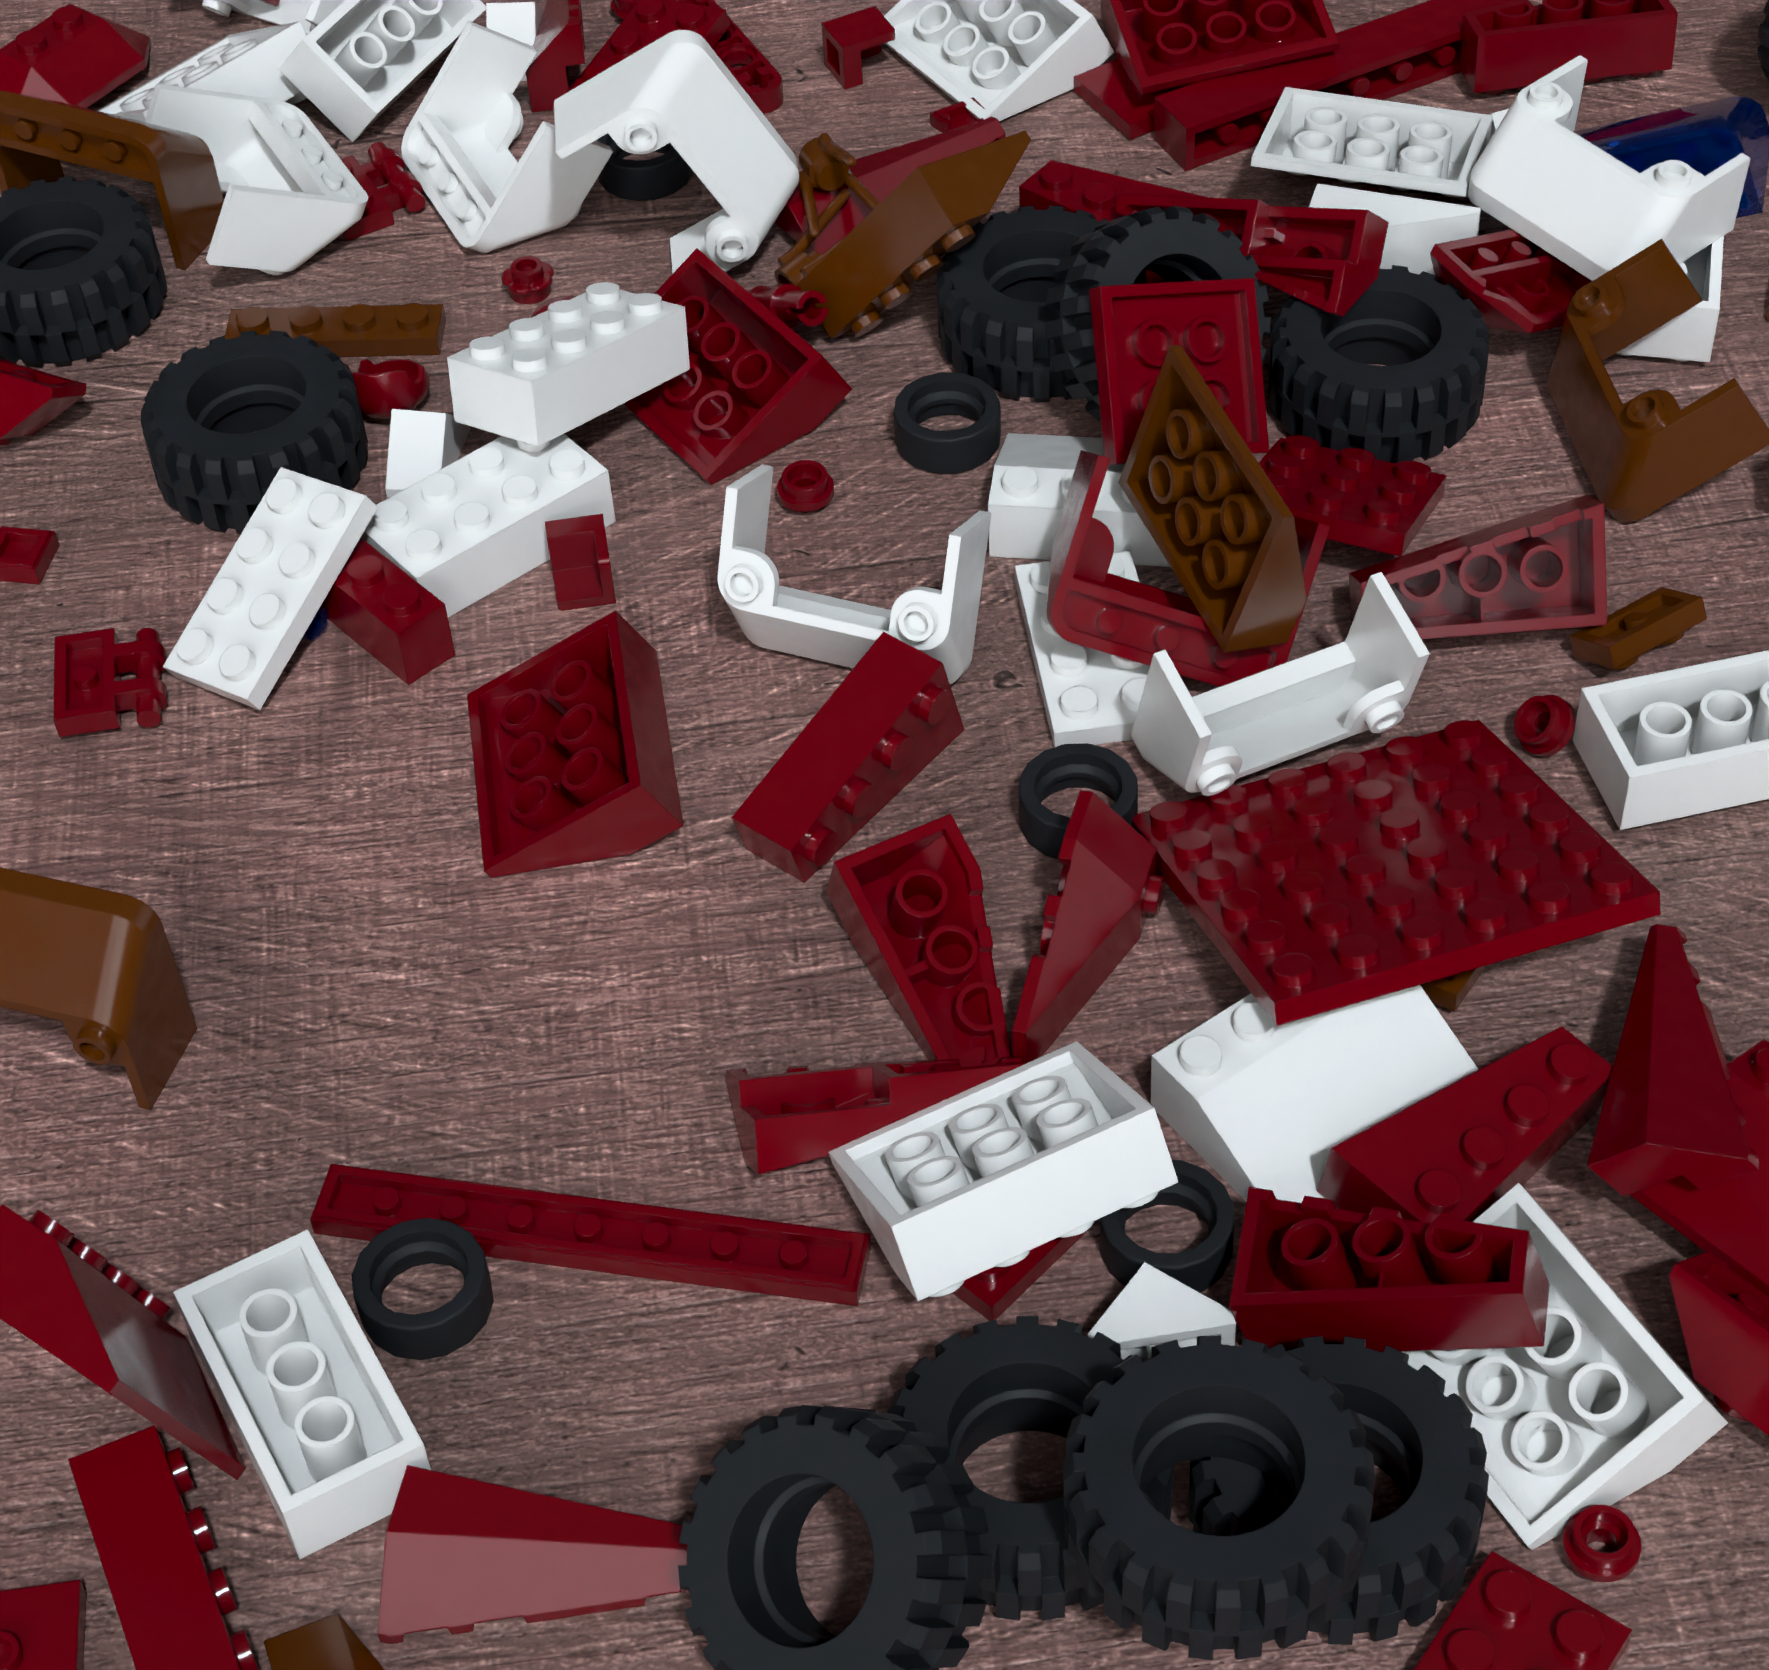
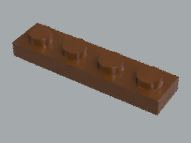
M408 303L405 305L378 306L357 304L337 307L306 305L297 308L249 307L245 309H231L225 338L240 337V332L256 331L258 335H269L270 331L273 330L284 331L291 338L295 339L298 335L311 338L319 344V347L324 345L339 357L440 355L446 317L443 304Z

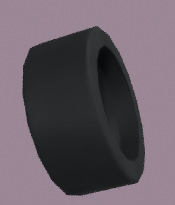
M608 133L595 140L610 146L613 150L612 155L598 176L599 183L608 193L621 199L647 201L666 197L684 187L693 174V170L671 143L654 151L664 153V155L653 159L635 161L623 159L633 154L621 149Z
M940 372L920 377L906 385L895 399L893 412L895 444L901 457L916 468L942 474H956L973 470L989 461L1000 446V400L994 389L980 378L964 373ZM944 414L961 415L976 421L966 428L954 431H935L919 425L928 418Z
M1082 743L1063 744L1044 750L1028 762L1019 778L1020 829L1028 843L1048 857L1058 859L1063 837L1070 817L1053 813L1041 804L1043 800L1055 792L1067 788H1089L1100 791L1115 801V804L1110 808L1131 826L1132 819L1138 814L1137 776L1125 759L1107 748Z
M1172 1160L1178 1183L1159 1191L1157 1196L1145 1205L1135 1208H1121L1100 1218V1253L1109 1273L1124 1286L1129 1283L1141 1266L1147 1263L1201 1293L1223 1276L1232 1258L1234 1204L1225 1186L1206 1169L1182 1160ZM1156 1205L1179 1206L1195 1212L1209 1225V1236L1193 1249L1179 1253H1156L1140 1247L1125 1234V1222L1142 1209Z
M421 1218L400 1222L377 1234L360 1252L352 1273L353 1296L363 1328L376 1346L395 1357L425 1360L452 1353L470 1343L485 1326L494 1302L491 1278L484 1250L471 1232L451 1221ZM430 1263L449 1265L461 1271L464 1275L465 1283L463 1288L450 1302L434 1311L412 1315L394 1312L382 1303L383 1291L397 1275L414 1266Z

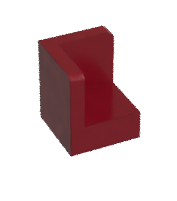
M876 6L821 23L824 65L845 90L863 84L861 59L879 54L882 50L881 44L895 39V28Z
M603 513L546 521L545 528L558 609L566 611L615 604L616 598Z

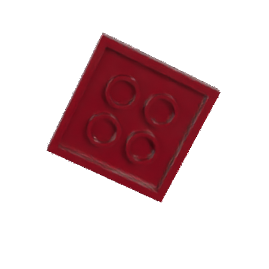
M1255 278L1109 285L1089 289L1104 456L1110 458L1108 466L1126 463L1168 349L1172 345L1182 346L1252 454L1269 452Z
M1292 435L1286 438L1280 437L1259 462L1294 518L1296 516L1330 526L1327 536L1329 540L1396 556L1403 555L1442 499L1447 475L1431 472V468L1428 465L1420 462L1401 461L1395 464L1375 459L1373 453L1364 449L1346 448L1338 451L1321 447L1317 440L1301 435Z

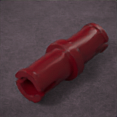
M779 284L773 288L756 286L749 291L752 296L790 328L799 324L817 326L825 320L828 313V307H816L815 303L827 302L824 295L816 290L802 291L800 287L793 284Z

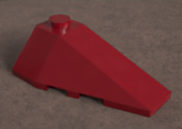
M1080 790L1063 837L1058 860L1059 863L1064 865L1060 875L1057 896L1048 894L1043 913L1045 920L1040 943L1041 954L1034 953L1032 955L1012 1029L1013 1056H1021L1022 1061L1035 1060L1044 1055L1138 942L1148 913L1158 915L1161 909L1165 891V877L1156 875V847L1094 792Z
M950 813L834 861L826 893L857 952L928 1060L959 1059L961 1068L1000 1064L1002 1057H1011L1001 990L997 987L991 952L993 949L990 926H987L982 898L984 887L981 869Z

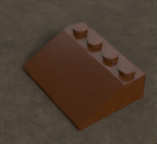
M1026 131L917 167L798 283L802 291L816 290L826 298L827 302L815 304L816 307H828V313L822 325L831 339L853 331L856 337H859L873 330L884 320L880 314L884 309H891L899 305L913 294V290L910 287L913 282L921 281L934 274L944 265L941 257L946 252L950 253L961 248L975 237L976 234L972 228L990 212L1031 141Z
M1172 345L1168 349L1118 483L1224 653L1287 643L1307 600L1294 516L1182 346Z

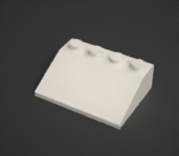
M900 0L884 16L895 28V39L884 44L955 102H965L967 104L965 106L966 109L976 119L983 118L985 120L992 116L1002 121L1074 89V76L1100 66L1114 53L1094 16L1074 0ZM971 98H975L984 108H982Z
M300 21L230 34L98 111L145 122L156 84L286 101L289 104L298 103L307 97L279 68L307 35Z
M1285 87L1252 155L1251 166L1286 171L1300 176L1316 175L1337 178L1347 183L1365 182L1386 185L1397 190L1413 189L1441 193L1452 198L1468 197L1470 174L1490 141L1493 115Z
M1007 434L994 465L988 501V512H991L989 557L1051 560L1054 535L1080 451L1083 450L1104 456L1103 438ZM1125 464L1108 466L1092 518L1098 519L1110 530L1114 540L1113 553L1131 551L1135 565L1171 567L1118 483Z
M1421 985L1276 1026L1251 993L1152 1055L1150 1104L1245 1201H1247L1249 1187L1273 1190L1276 1199L1302 1203L1304 1196L1324 1198L1317 1192V1188L1331 1148L1479 1069Z
M1077 1041L828 1151L833 1166L895 1274L917 1301L927 1297L948 1295L959 1289L966 1279L993 1267H1006L1023 1260L1030 1250L1058 1237L1066 1238L1079 1235L1087 1231L1095 1220L1121 1208H1135L1152 1201L1159 1191L1178 1183L1155 1108Z
M1518 1183L1473 1222L1529 1231L1550 1284L1544 1346L1401 1352L1409 1355L1408 1365L1419 1370L1423 1365H1426L1446 1380L1444 1389L1446 1397L1455 1393L1463 1399L1473 1414L1471 1428L1474 1427L1482 1434L1487 1451L1484 1468L1489 1474L1487 1496L1531 1550H1534L1562 1534L1568 1521L1585 1508L1594 1505L1611 1506L1667 1474L1727 1425L1728 1422L1548 1213Z

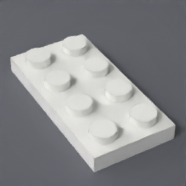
M280 467L164 663L163 668L178 679L260 710L378 507L366 495Z
M1131 551L1113 553L1107 573L1139 582ZM1051 561L1016 565L1015 585L1053 746L1082 743L1099 745L1133 740L1131 732L1150 666L1078 645L1057 635L1047 619Z

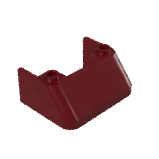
M1081 450L1052 545L1047 619L1053 631L1069 642L1148 666L1151 665L1154 653L1166 650L1179 675L1219 687L1287 663L1304 607L1287 643L1224 653L1189 597L1107 573L1114 552L1113 536L1104 523L1092 518L1110 458ZM1295 516L1297 541L1306 597L1308 598L1330 526Z

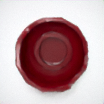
M362 359L357 373L351 372L357 389L361 412L374 419H391L392 409L413 410L425 399L430 388L429 375L424 366L410 359H392L373 364L368 359Z

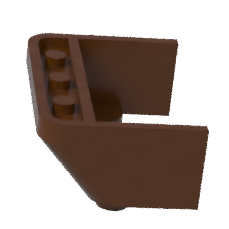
M0 91L1 192L16 187L17 190L30 186V182L42 179L46 183L57 182L59 177H64L60 160L154 183L176 269L185 271L211 243L224 200L213 156L209 147L201 138L187 132L54 100Z
M1663 239L1658 240L1597 279L1584 285L1576 292L1568 305L1547 377L1548 390L1599 501L1604 503V508L1614 520L1623 523L1635 522L1646 517L1769 445L1768 426L1735 378L1681 409L1679 403L1670 392L1661 389L1646 391L1625 404L1622 403L1602 361L1703 301Z
M0 867V1007L63 1021L75 1051L85 1060L95 1064L105 1065L112 1063L124 1066L138 1106L151 1110L197 1030L161 919L147 904L126 894Z

